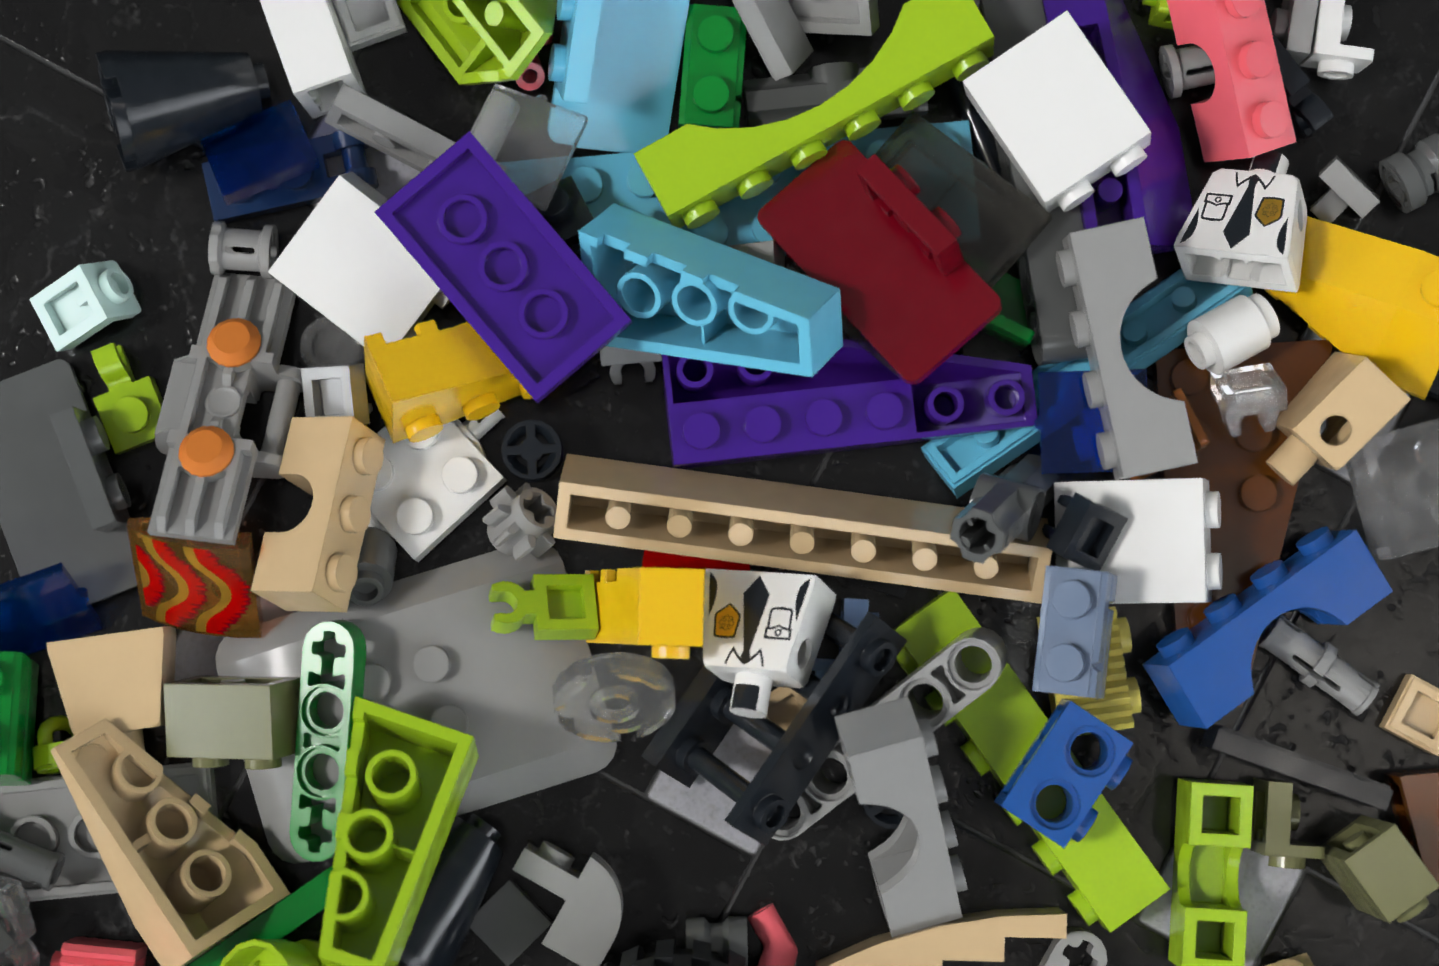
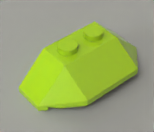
M396 0L398 6L457 83L464 86L518 80L553 34L557 0Z

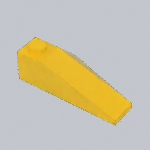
M1307 216L1298 292L1264 290L1275 300L1282 301L1308 324V327L1321 339L1325 338L1342 353L1367 357L1403 392L1425 400L1439 370V257L1416 248Z

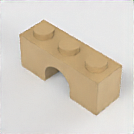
M353 416L292 417L279 475L313 496V501L307 516L295 528L285 532L264 533L251 587L252 592L285 611L347 612L351 592L357 581V565L365 530L370 523V507L378 472L383 465V449L385 444L384 438Z

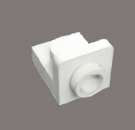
M1345 0L1318 1L1311 52L1299 64L1301 67L1316 68L1317 75L1322 78L1333 80L1351 79L1354 77V74L1361 72L1373 62L1374 49L1340 44L1341 41L1347 39L1352 23V6L1345 5Z

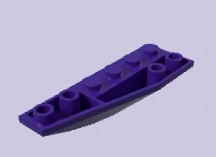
M1042 0L1046 24L1065 11L1069 12L1151 131V144L1143 149L1147 157L1139 165L1119 177H1116L1110 171L1091 184L1095 192L1079 204L1084 230L1144 217L1152 254L1175 251V240L1193 209L1180 130L1123 0Z
M843 339V346L813 377L661 354L672 467L678 469L866 449L1038 426L1032 367L1029 364L953 354L921 383L910 385L896 373L869 342Z

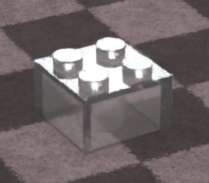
M1439 419L1375 435L1345 464L1371 555L1375 561L1387 560L1439 547Z

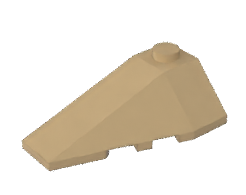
M106 718L60 743L51 750V754L135 928L160 966L188 965L290 894L253 839L242 830L235 833L209 811L211 805L197 793L190 796L163 773L162 764Z

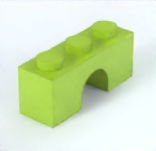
M1178 778L1168 960L1176 966H1245L1247 911L1240 904L1238 874L1242 851L1244 848H1251L1254 786L1237 781Z

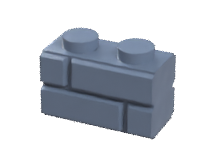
M1046 565L1032 691L1104 699L1114 611L1109 609V604L1115 602L1117 575L1104 571Z

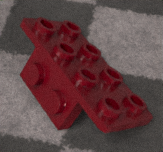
M841 140L828 149L825 156L812 163L766 203L758 212V221L762 228L808 277L840 288L842 314L906 383L916 385L927 378L997 317L1001 312L1002 303L993 289L964 260L957 238L962 235L958 225L940 206H936L930 211L916 197L921 192V189L911 175L898 163L889 169L875 153L867 159L853 143Z

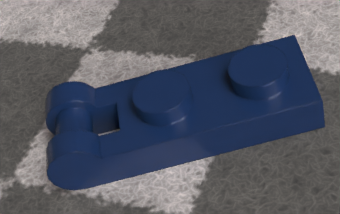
M338 130L330 135L201 163L214 221L231 223L319 203L339 176L330 177L326 159L342 156L345 172L342 174L353 172L376 189L379 187L376 170L374 167L368 166L365 149L370 146Z

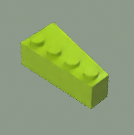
M355 696L350 749H347L344 771V792L341 812L338 813L335 833V855L333 869L329 877L318 957L324 966H398L479 754L474 736Z

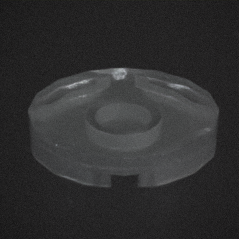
M626 652L604 653L576 661L559 674L552 686L554 713L558 714V723L566 731L584 740L613 743L621 741L622 733L636 731L637 738L650 735L666 724L676 709L674 677L663 664L638 654Z

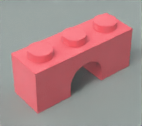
M1167 0L1177 46L1191 43L1201 47L1208 55L1215 73V88L1212 96L1209 99L1191 104L1204 163L1251 158L1297 142L1265 0Z

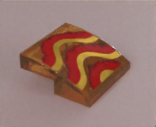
M128 518L127 531L143 616L173 628L199 634L233 638L262 637L263 615L259 595L251 591L256 570L251 532L238 533L235 545L149 535L147 531L151 518Z

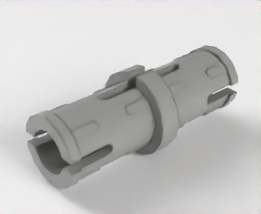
M1283 614L1275 618L1260 636L1258 646L1265 648L1300 674L1299 681L1310 688L1316 685L1351 710V713L1355 716H1359L1368 708L1379 691L1380 685L1377 682L1370 680L1337 656L1338 649L1329 642L1320 644L1287 620Z

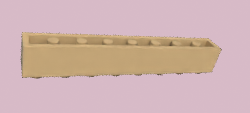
M574 454L566 455L560 477L553 538L1039 604H1042L1046 565L1050 566L1052 551L1046 548L1050 539L1042 532L1044 524H1048L1047 518H1041L1038 529L1031 541L1027 542L1015 538L1002 553L991 555L984 563H977L962 558L960 548L950 539L953 519L965 507Z

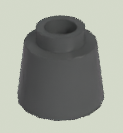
M367 527L365 530L357 565V581L350 596L351 602L361 606L373 605L384 599L390 593L393 585L398 552L395 540L387 532L376 527Z

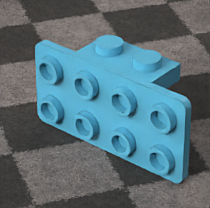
M557 0V20L563 21L560 44H552L548 64L549 81H554L548 123V136L553 144L565 147L628 153L637 152L669 134L690 0Z

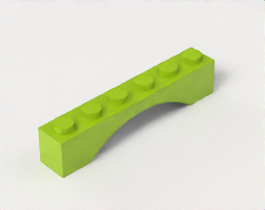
M910 0L903 5L892 33L874 60L847 87L819 106L787 120L756 127L712 128L686 124L633 154L671 225L678 228L686 225L688 229H695L713 220L720 213L718 207L739 195L743 200L761 194L774 183L772 177L792 166L796 170L805 169L816 160L825 156L828 152L826 147L846 136L851 141L860 139L874 131L881 124L880 118L900 106L904 111H909L922 105L935 94V87L953 77L957 81L965 80L989 64L987 58L994 55V35L973 0Z

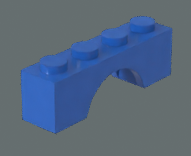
M1321 527L1308 533L1296 543L1298 552L1284 562L1276 560L1261 567L1251 575L1250 580L1253 583L1251 586L1238 595L1232 593L1217 599L1205 608L1203 613L1206 618L1191 629L1188 627L1178 629L1158 642L1156 647L1159 652L1142 665L1180 726L1207 729L1254 694L1251 676L1254 648L1264 629L1281 614L1290 610H1296L1316 624L1348 625L1393 592L1357 530L1330 531L1328 527Z

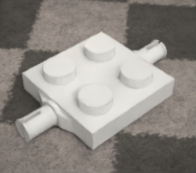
M498 409L491 415L479 420L468 421L466 419L462 423L457 419L443 424L442 431L437 435L415 443L410 442L408 438L393 443L386 426H384L377 433L385 439L384 459L376 480L368 527H376L387 532L415 561L419 562L507 481L489 462L482 444L478 441L502 418L504 419L505 416Z

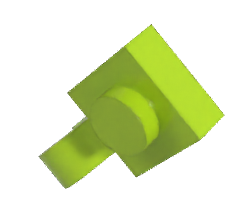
M113 342L91 351L96 368L109 389V392L94 397L93 401L115 454L121 455L155 441L154 434L163 399L154 377L146 376L135 380L122 345L116 346Z

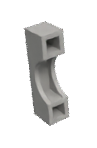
M1144 217L1069 233L1062 239L1064 250L1056 251V263L1062 286L1064 288L1072 286L1077 311L1069 312L1070 328L1076 348L1086 347L1091 371L1084 372L1082 379L1090 409L1099 408L1104 432L1096 434V445L1103 469L1112 468L1115 480L1198 463L1185 401L1160 396L1144 387L1129 370L1121 350L1120 331L1126 309L1133 298L1144 287L1157 279Z
M908 696L835 716L845 763L859 804L886 806L904 814L895 832L881 845L868 852L878 897L891 937L963 918L957 893L968 890L958 855L949 856L948 853L949 848L958 846V841L949 811L939 812L938 804L947 802L948 795L938 764L929 766L928 757L938 755V748L929 719H916Z

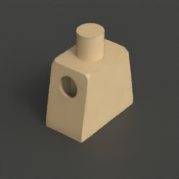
M1335 351L1275 420V426L1288 438L1268 458L1266 464L1291 486H1294L1315 463L1337 471L1371 440L1411 398L1367 357ZM1326 420L1325 430L1320 435L1321 424Z
M161 626L46 643L49 659L74 736L106 718L145 750L143 729L165 725L163 684L175 681L177 638L175 626Z

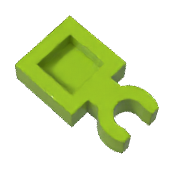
M533 574L530 590H524L518 584L509 581H500L491 585L488 594L489 602H506L513 608L511 613H494L491 621V631L508 634L518 630L522 624H533L534 640L595 639L598 633L599 624L593 574Z

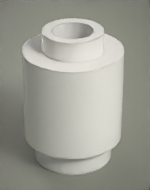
M1255 293L1249 297L1238 295L1188 323V337L1184 339L1185 350L1197 368L1201 370L1207 369L1214 375H1220L1269 348L1271 339L1277 337L1280 333L1279 320L1273 307L1260 294Z

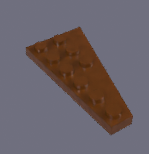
M1328 340L1271 343L1270 347L1220 375H1214L1207 369L1201 370L1197 368L1190 360L1185 348L1174 349L1152 364L1154 393L1169 398L1172 391L1181 387L1209 439L1208 446L1196 452L1198 463L1160 471V479L1204 478L1209 480V491H1219L1221 499L1220 528H1210L1211 553H1221L1222 590H1212V602L1170 603L1172 632L1185 627L1193 628L1206 618L1203 611L1207 606L1225 595L1232 593L1240 594L1253 584L1250 577L1255 571L1268 563L1280 559L1299 481L1294 486H1291L1266 464L1268 458L1288 438L1275 426L1274 422L1330 357L1333 345ZM1258 639V641H1257V643H1256V646H1255V648H1254V652H1253V656H1252V663H1251V671H1252V667H1253V663H1254V659H1255V655H1256V651H1257L1259 639ZM1241 703L1236 708L1243 707V703Z

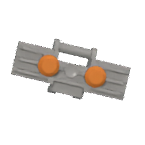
M223 273L222 276L214 275L196 345H191L189 355L174 359L154 434L157 449L161 453L166 454L167 458L147 531L149 535L235 545L252 477L284 478L279 475V469L291 419L295 416L299 395L303 392L300 368L280 365L296 294L276 278L266 279L262 276ZM263 391L275 392L261 451H258L253 440L242 439L239 434L245 404H257Z

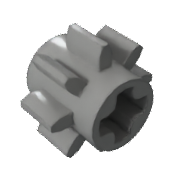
M524 483L515 492L506 485L489 500L494 509L482 519L487 524L489 540L498 551L505 555L514 556L515 561H520L530 552L539 558L555 544L551 534L554 532L557 507L553 499L546 492L531 487L529 483Z

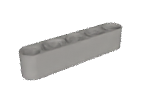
M984 627L971 628L960 634L868 707L908 696L916 719L928 718L934 732L992 687L1005 669L1008 660L1007 646L1002 637L995 631ZM967 646H977L984 649L991 658V670L980 674L971 672L962 662V649ZM918 684L934 686L943 697V707L938 710L922 708L914 697V687ZM840 740L827 758L836 759L844 765L847 771V781L842 783L830 781L824 776L820 767L797 801L800 807V817H788L785 824L776 831L772 837L773 839L778 841L791 840L799 836L855 793Z

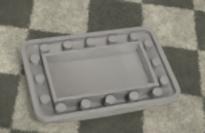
M550 547L539 558L530 552L520 561H515L514 556L505 555L498 550L393 581L390 593L373 605L361 606L349 601L347 612L296 611L242 628L227 635L219 644L215 655L218 676L300 677L303 643L310 629L321 622L343 619L353 622L361 629L366 640L367 651L363 699L474 736L479 757L456 816L596 773L610 763L614 758L617 748L615 729L590 647L586 640H534L533 624H522L518 630L508 634L491 631V621L494 613L513 612V608L506 602H489L488 594L491 585L500 581H509L518 584L524 590H530L533 574H567L560 554L553 547ZM335 638L325 640L324 651L333 653L334 659L345 656V645L337 643ZM329 673L320 677L321 683L338 680L345 682L344 675L332 677L333 673ZM329 692L324 693L320 697L317 711L321 721L332 727L337 726L342 720L344 713L341 700L335 694ZM295 754L282 757L281 767L265 770L246 769L270 848L281 860L296 864L309 862V860L303 859L295 852L290 841L289 830ZM320 754L314 761L313 775L320 785L332 788L338 781L339 767L331 756ZM312 799V804L324 803V808L335 805L336 799ZM322 820L311 825V834L320 836L321 844L332 839V830L323 828Z

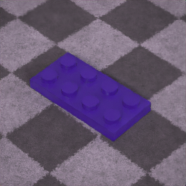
M470 131L374 211L537 403L543 400L633 323Z

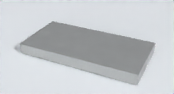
M192 762L163 765V773L190 796L197 793L211 805L209 811L218 818L214 768L192 767ZM62 775L32 778V785L0 786V830L56 853L61 852L65 854V862L61 874L50 891H45L40 886L0 871V905L118 893Z

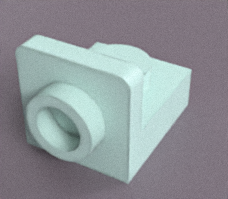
M114 260L80 264L29 299L57 352L71 350L113 321L130 319L141 312V307L134 295L130 279Z

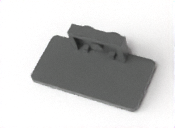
M62 359L51 361L0 381V525L33 613L42 621L54 620L142 585L135 546L137 544L141 547V544L127 510L128 507H131L128 489L120 474L113 473L105 452L110 450V444L101 421L97 416L92 417L73 366Z

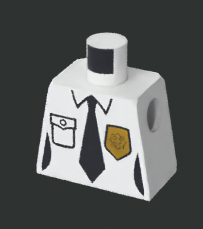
M1272 150L1254 156L1249 171L1221 168L1212 173L1174 243L1185 280L1298 292L1307 224V206L1300 180L1293 175L1286 174L1289 161L1283 154Z
M706 568L704 578L703 661L705 667L721 680L734 683L730 712L748 718H766L772 686L803 688L808 683L836 599V594L817 575Z

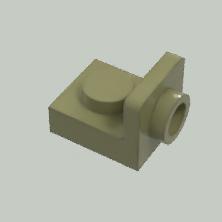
M1254 778L1250 850L1264 856H1269L1268 866L1278 868L1306 869V858L1325 859V846L1312 842L1290 841L1291 830L1296 831L1298 829L1301 814L1300 799L1297 794H1293V783L1279 779Z

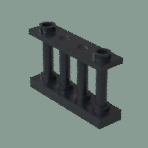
M771 567L769 572L808 575L806 572ZM869 611L857 628L832 612L824 637L843 649L822 679L811 673L808 683L803 688H791L807 699V701L787 730H784L767 717L761 719L748 718L730 712L734 683L721 680L704 665L641 757L689 788L698 775L703 777L736 802L724 821L766 847L776 831L785 824L789 812L840 740L834 717L862 708L881 678L892 668L897 655L908 640ZM733 724L772 751L751 782L713 755Z

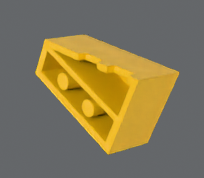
M435 320L417 323L414 327L417 336L389 343L385 342L382 332L364 336L366 382L393 443L407 438L412 443L427 440L441 432L443 424L464 416L468 421L482 419L497 411L501 402L522 395L523 399H533L468 322L442 330L438 329Z
M639 567L617 569V571L610 569L585 571V574L594 575L599 630L595 639L586 640V643L652 645L651 658L690 659L691 646L703 647L705 569Z

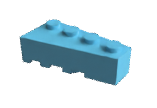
M615 203L578 231L581 262L633 322L606 346L813 377L843 346L840 288Z

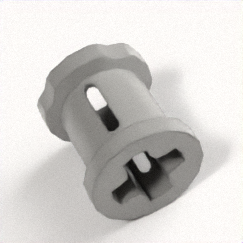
M1172 44L1160 47L1159 65L1161 78L1166 94L1170 99L1181 97L1183 90L1215 84L1213 65L1201 47L1194 45L1175 49Z
M224 221L213 222L208 244V262L212 275L222 276L225 270L260 272L263 278H274L268 271L278 259L279 237L276 225L266 224L262 230L228 228ZM233 247L253 248L255 252H235Z

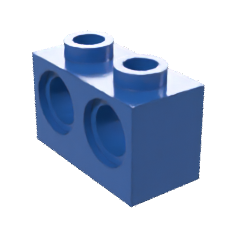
M1061 699L994 802L1054 843L1065 848L1070 839L1079 842L1093 825L1098 811L1092 808L1105 786L1110 790L1115 789L1128 772L1133 760L1126 754L1134 743L1074 702ZM1090 732L1099 742L1100 754L1092 765L1080 768L1071 758V745L1077 736ZM1058 785L1066 796L1065 808L1059 816L1052 819H1043L1036 809L1037 795L1047 786Z

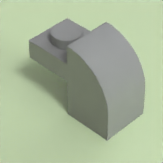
M543 841L540 848L528 843L512 870L565 900L542 944L579 966H600L617 936L623 915V893L615 872L595 852L591 854L582 872H579L571 867L575 858L563 849L547 841Z

